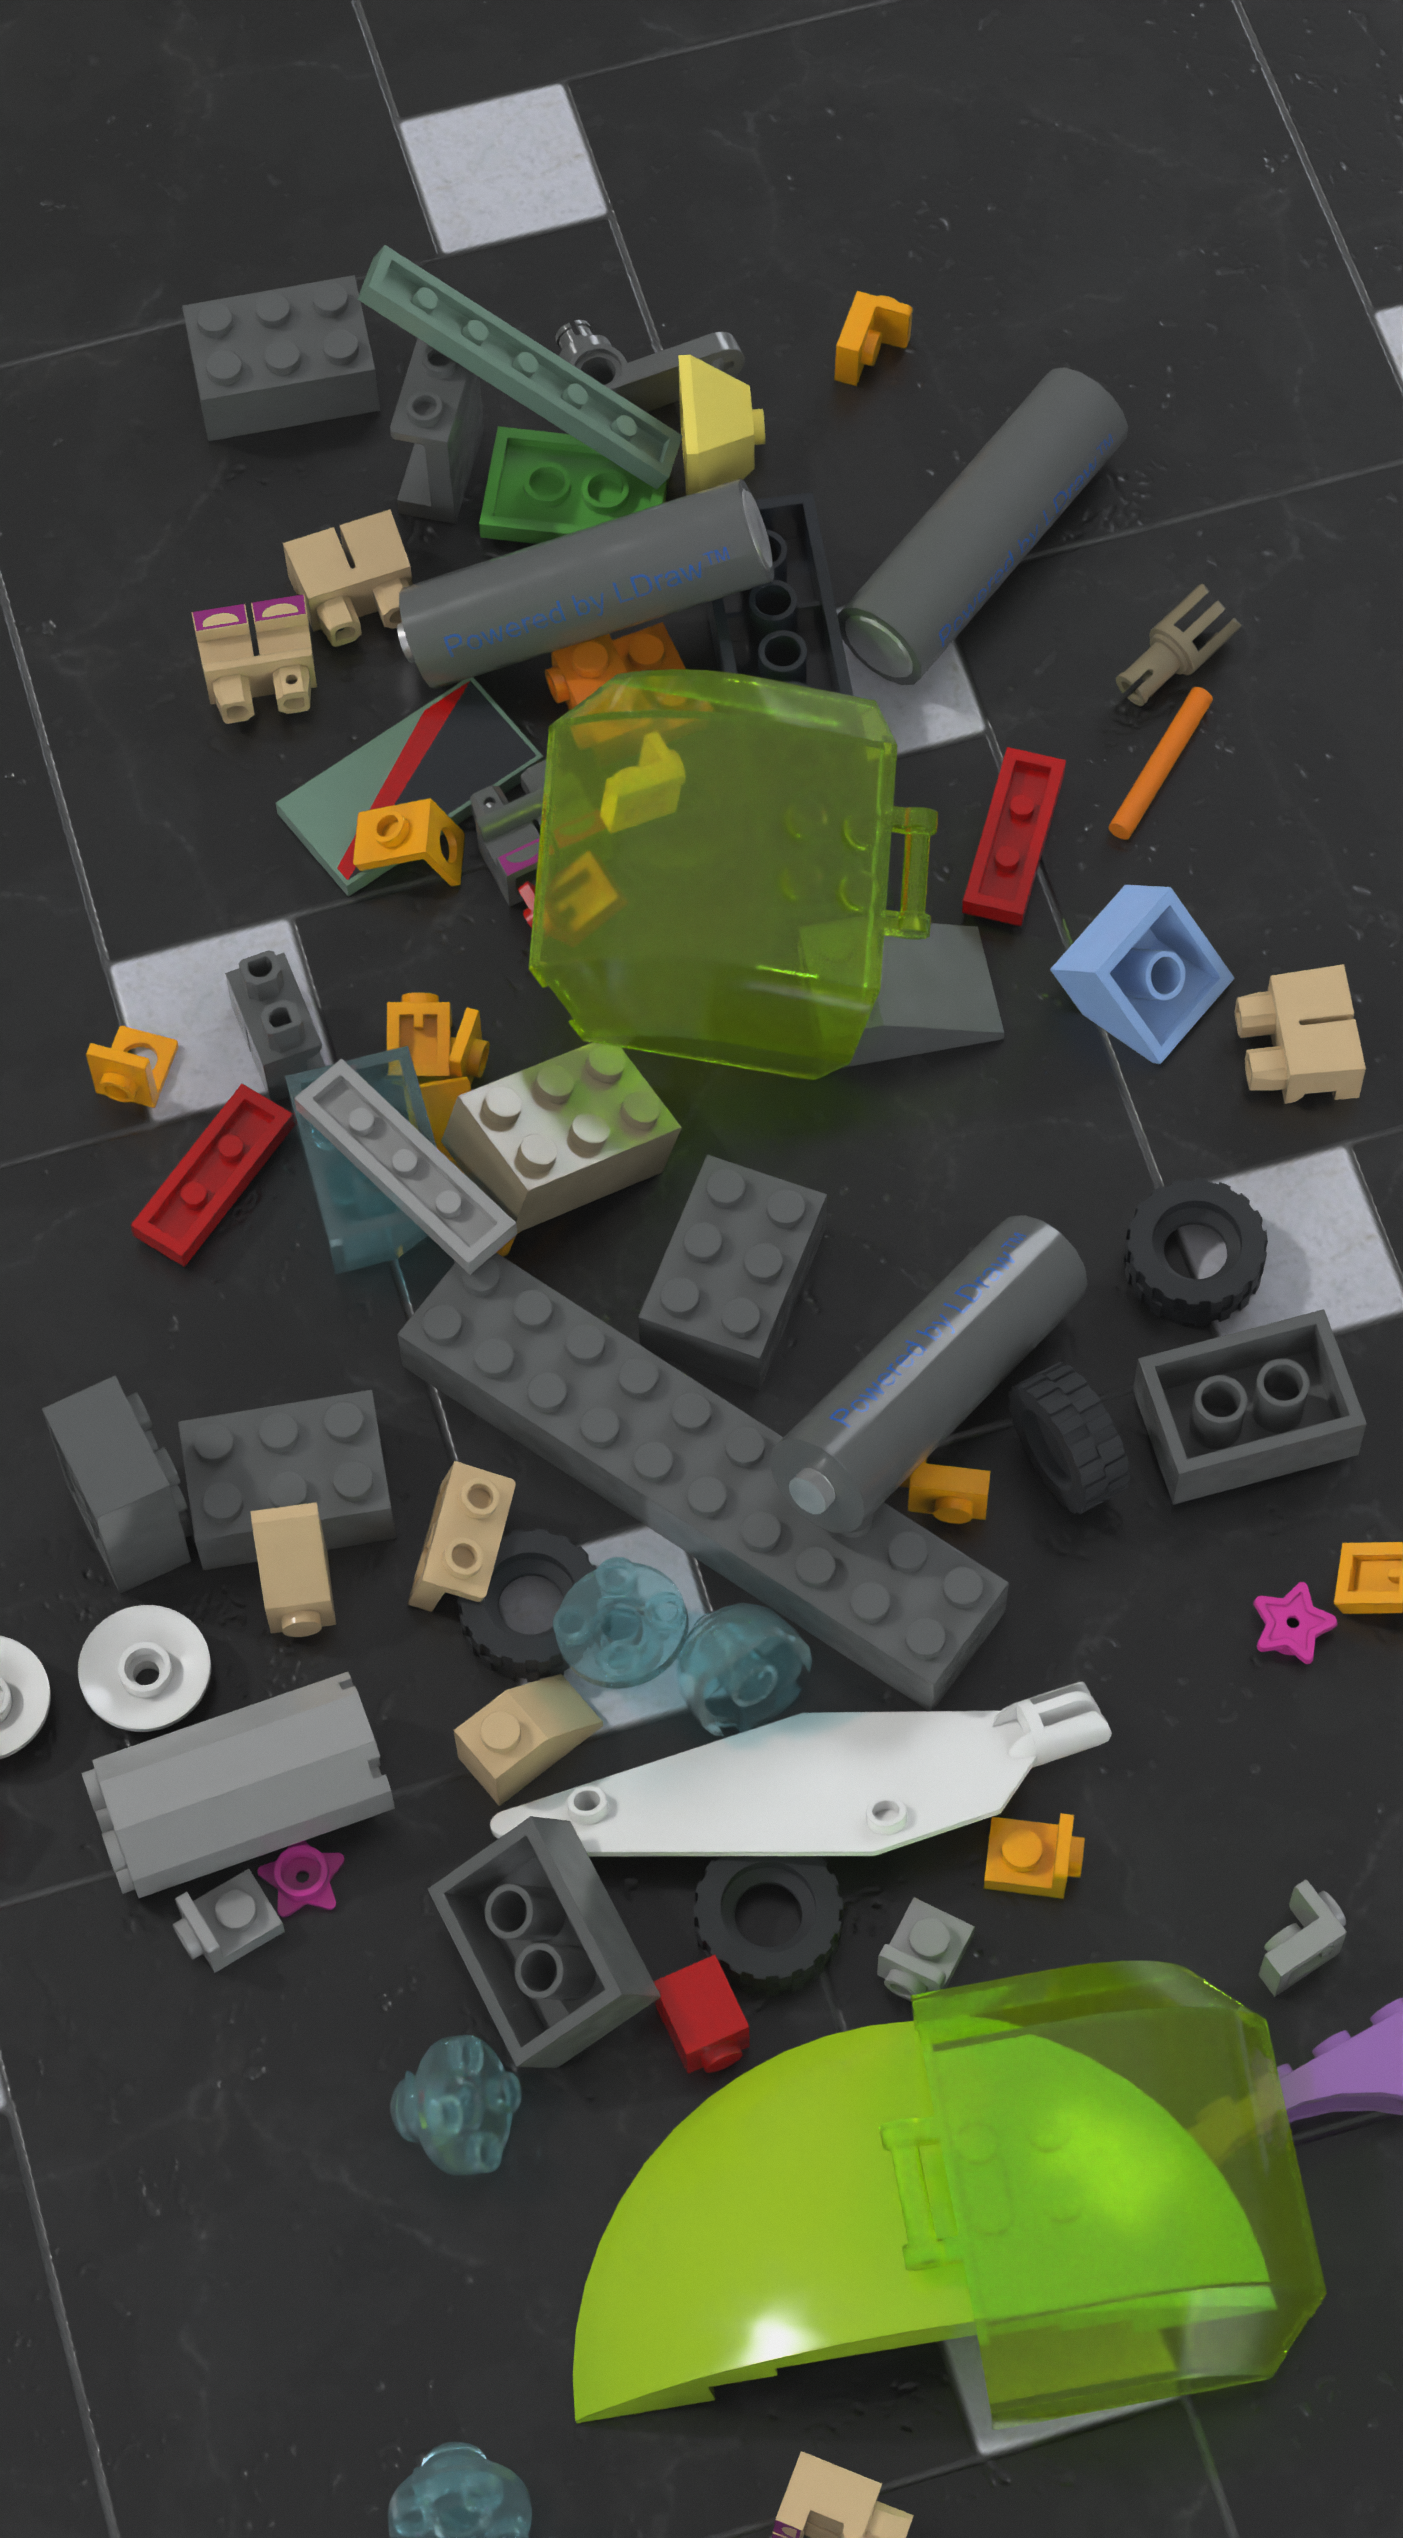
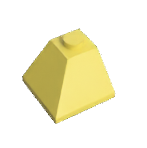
M678 355L681 435L683 436L682 450L687 496L740 478L743 480L755 469L754 445L765 444V424L763 409H752L751 392L748 384L692 355Z

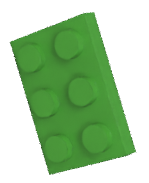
M498 426L479 522L480 538L534 544L549 541L665 503L669 478L656 490L570 434Z

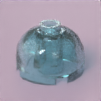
M738 1603L716 1609L703 1615L696 1621L679 1649L675 1664L676 1678L684 1702L701 1726L713 1735L724 1736L719 1728L735 1726L742 1733L761 1727L778 1717L794 1702L802 1690L795 1680L801 1672L802 1664L810 1673L812 1657L810 1648L804 1639L772 1609L757 1604Z

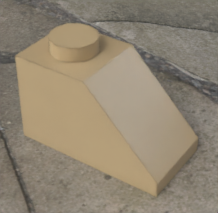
M317 1502L250 1511L264 1607L271 1634L283 1632L284 1635L290 1637H304L319 1632L323 1626L336 1625L328 1552Z
M558 1674L505 1690L454 1730L458 1758L500 1806L603 1727V1721L562 1674Z

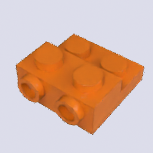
M663 622L614 640L607 634L551 652L552 667L545 669L550 692L557 704L566 701L572 716L568 717V725L573 740L579 751L589 749L598 770L641 754L644 737L647 735L658 733L663 743L667 745L709 729V715Z

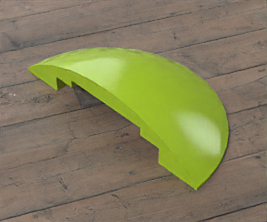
M907 2021L870 2025L828 2035L787 2050L743 2073L696 2108L673 2129L644 2163L617 2205L599 2242L585 2283L576 2327L573 2390L576 2423L714 2401L713 2386L777 2376V2368L1056 2321L1059 2328L1130 2316L1132 2328L1137 2330L1273 2307V2302L1262 2260L1247 2222L1223 2178L1196 2142L1159 2105L1128 2081L1083 2055L1050 2041L1005 2028L957 2021Z

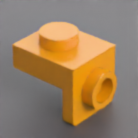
M926 1458L899 1487L909 1488L908 1511L933 1514L940 1521L962 1524L972 1519H986L991 1471L927 1464Z

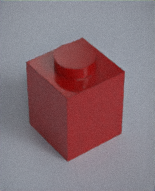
M712 1955L653 1981L661 1995L654 2003L687 2074L700 2068H704L706 2073H713L727 2068L743 2056L741 2050L750 2047L749 2025L716 1955Z

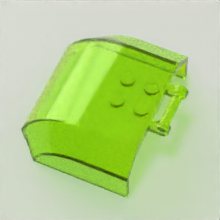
M688 669L646 670L615 675L549 726L529 970L542 988L549 985L573 1017L568 1022L583 1041L810 1080L821 1078L851 1063L881 989L884 935L920 940L929 938L931 929V916L925 913L930 836L937 833L938 812L923 807L903 808L893 806L897 743L875 700L736 673ZM891 832L905 834L900 912L886 910Z
M1114 1961L1075 1965L910 1995L915 2031H918L935 2116L921 2119L904 2118L882 2124L879 2127L882 2147L885 2151H891L908 2240V2243L902 2246L906 2270L919 2271L959 2263L964 2265L988 2394L992 2430L1272 2379L1309 2318L1313 2317L1326 2297L1327 2291L1266 2019L1187 1967L1160 1961ZM940 2143L958 2236L936 2238L919 2149L922 2146Z

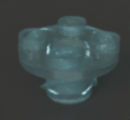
M624 1557L607 1559L601 1563L598 1569L581 1578L568 1591L553 1619V1629L559 1649L573 1672L591 1684L613 1689L629 1688L644 1684L667 1670L682 1651L689 1628L687 1607L675 1583L658 1569L645 1564L631 1562Z
M473 2035L448 2036L438 2040L427 2050L419 2064L416 2076L411 2071H406L405 2078L396 2086L391 2098V2117L397 2132L407 2141L421 2142L428 2157L442 2171L456 2176L493 2172L501 2162L502 2152L510 2133L512 2113L520 2106L521 2087L515 2074L505 2072L499 2057L485 2041Z
M458 2441L444 2443L433 2448L424 2457L421 2466L416 2467L413 2470V2474L404 2480L394 2492L387 2514L390 2538H529L532 2522L529 2492L523 2481L513 2471L496 2462L487 2460L484 2453L476 2446Z

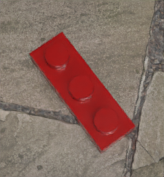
M1007 747L963 898L962 913L1022 926L1065 775L1066 760Z
M241 1084L132 1222L133 1236L185 1267L295 1126L293 1113L246 1085Z

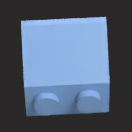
M1124 885L1050 969L1082 1015L1152 1063L1157 1064L1163 1062L1235 979L1173 889L1160 886Z

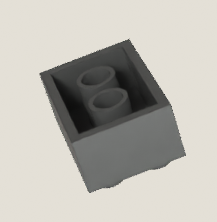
M355 275L182 306L208 441L380 411L375 366L361 302L357 300L359 292Z
M707 1155L639 1314L640 1345L655 1355L760 1390L826 1230L827 1194Z
M1324 1309L1138 1358L1133 1392L1173 1505L1359 1455L1367 1423Z
M113 1376L42 1408L67 1487L119 1593H124L190 1562L191 1558L185 1538L194 1535V1531L185 1511L188 1509L187 1504L178 1486L181 1482L165 1447L158 1448L151 1429H153L152 1422L138 1393L136 1392L126 1397L116 1376Z
M372 1390L178 1422L194 1538L203 1571L258 1562L250 1511L317 1502L327 1550L396 1538Z
M530 1816L428 1888L516 2067L558 2068L661 1997L571 1821Z

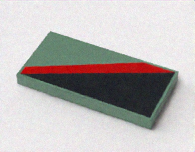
M472 677L461 681L276 802V809L281 819L349 897L397 865L360 871L353 864L359 812L431 798L458 825L473 815L470 800L473 793L493 785L499 786L505 794L521 783V775L527 768L544 761L543 755Z

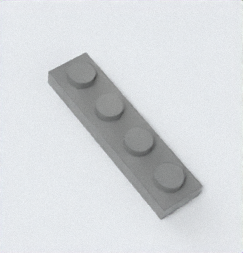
M342 1058L294 1098L296 1110L468 1274L471 1275L517 1235L516 1222Z

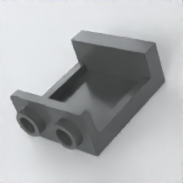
M419 338L417 339L390 425V433L393 439L414 443L397 499L399 514L456 524L484 432L480 377Z

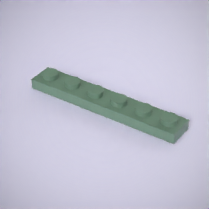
M384 245L374 256L357 300L656 490L669 478L683 437L681 434L388 246Z

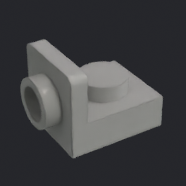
M250 1869L245 1870L192 1901L188 1892L175 1898L182 1919L172 1925L180 1941L192 1959L204 1954L214 1973L285 1932L282 1921Z
M1307 1880L1294 1887L1289 1903L1291 1911L1304 1928L1301 1929L1297 1923L1291 1924L1274 1935L1264 1946L1268 1953L1264 1955L1259 1977L1274 1997L1338 1955L1347 1933L1343 1927L1346 1925L1345 1916L1336 1901L1325 1891H1321L1318 1894Z
M914 1897L890 1944H884L878 1956L877 1975L885 1979L884 1984L890 1991L906 2000L920 2002L923 1997L939 2004L974 1935L975 1926Z

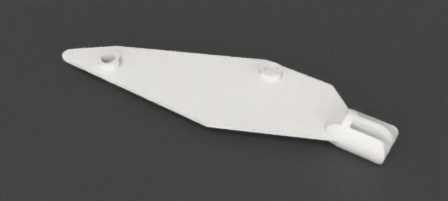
M1077 1682L1013 1703L1001 1711L800 1713L501 1811L492 1818L490 1826L492 1834L499 1839L530 1816L571 1821L589 1857L876 1856L1001 1814L1032 1767L1099 1746L1109 1741L1112 1732L1084 1682Z

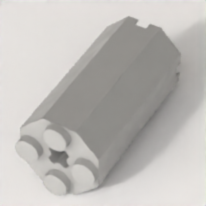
M349 1672L92 1760L94 1769L82 1773L122 1894L136 1890L138 1899L395 1809L386 1774L381 1775L379 1769L380 1754Z

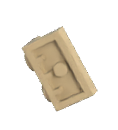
M454 1461L439 1486L408 1599V1605L432 1612L444 1592L476 1602H481L485 1598L516 1486L513 1479Z

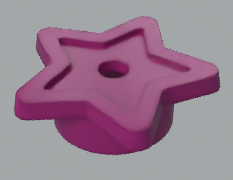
M1299 1582L1284 1598L1258 1596L1253 1602L1254 1607L1265 1623L1264 1630L1256 1646L1260 1652L1276 1650L1285 1655H1295L1305 1664L1313 1662L1316 1638L1334 1629L1338 1623L1334 1615L1313 1606L1308 1586L1304 1582ZM1295 1618L1298 1620L1299 1626L1291 1628L1287 1625V1620Z
M304 1840L288 1846L276 1861L260 1866L257 1873L264 1881L278 1890L277 1911L281 1917H289L306 1904L332 1910L336 1906V1900L330 1881L343 1865L344 1856L341 1853H321ZM301 1872H306L309 1875V1879L304 1883L296 1880L297 1875Z

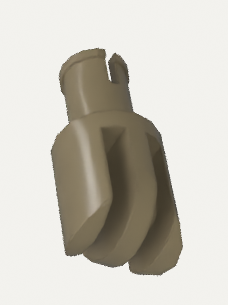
M1199 584L1151 629L1149 634L1151 647L1129 668L1116 677L1117 686L1122 693L1139 678L1143 679L1144 682L1127 697L1134 704L1143 706L1149 697L1175 673L1179 675H1191L1241 628V624L1233 618L1223 629L1216 632L1206 642V645L1199 651L1197 650L1192 641L1226 609L1219 600L1184 632L1174 626L1175 623L1193 610L1194 606L1209 592L1204 584Z

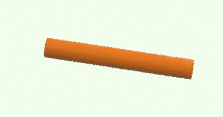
M1193 687L1109 824L1108 828L1114 836L1123 840H1128L1211 705L1213 697L1207 690L1200 687Z

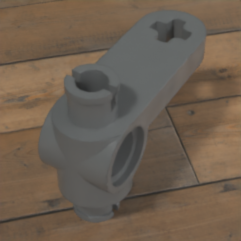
M574 320L579 335L574 334L570 323L563 325L555 335V341L562 350L559 357L645 412L680 400L678 355H692L732 377H735L741 371L745 363V357L735 337L728 332L711 333L627 363L619 350L612 347L610 341L605 336L593 335L592 328L586 320Z

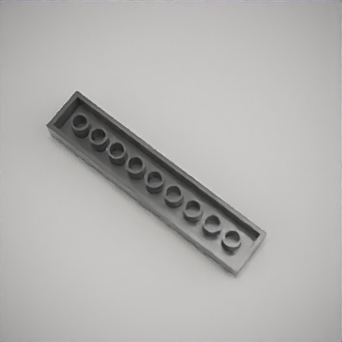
M498 1253L491 1256L471 1275L455 1262L397 1334L402 1366L928 1711H933L1006 1612L1009 1582L884 1502L861 1526L850 1533H833L817 1527L808 1521L783 1497L773 1479L770 1458L773 1447L783 1438L782 1436Z

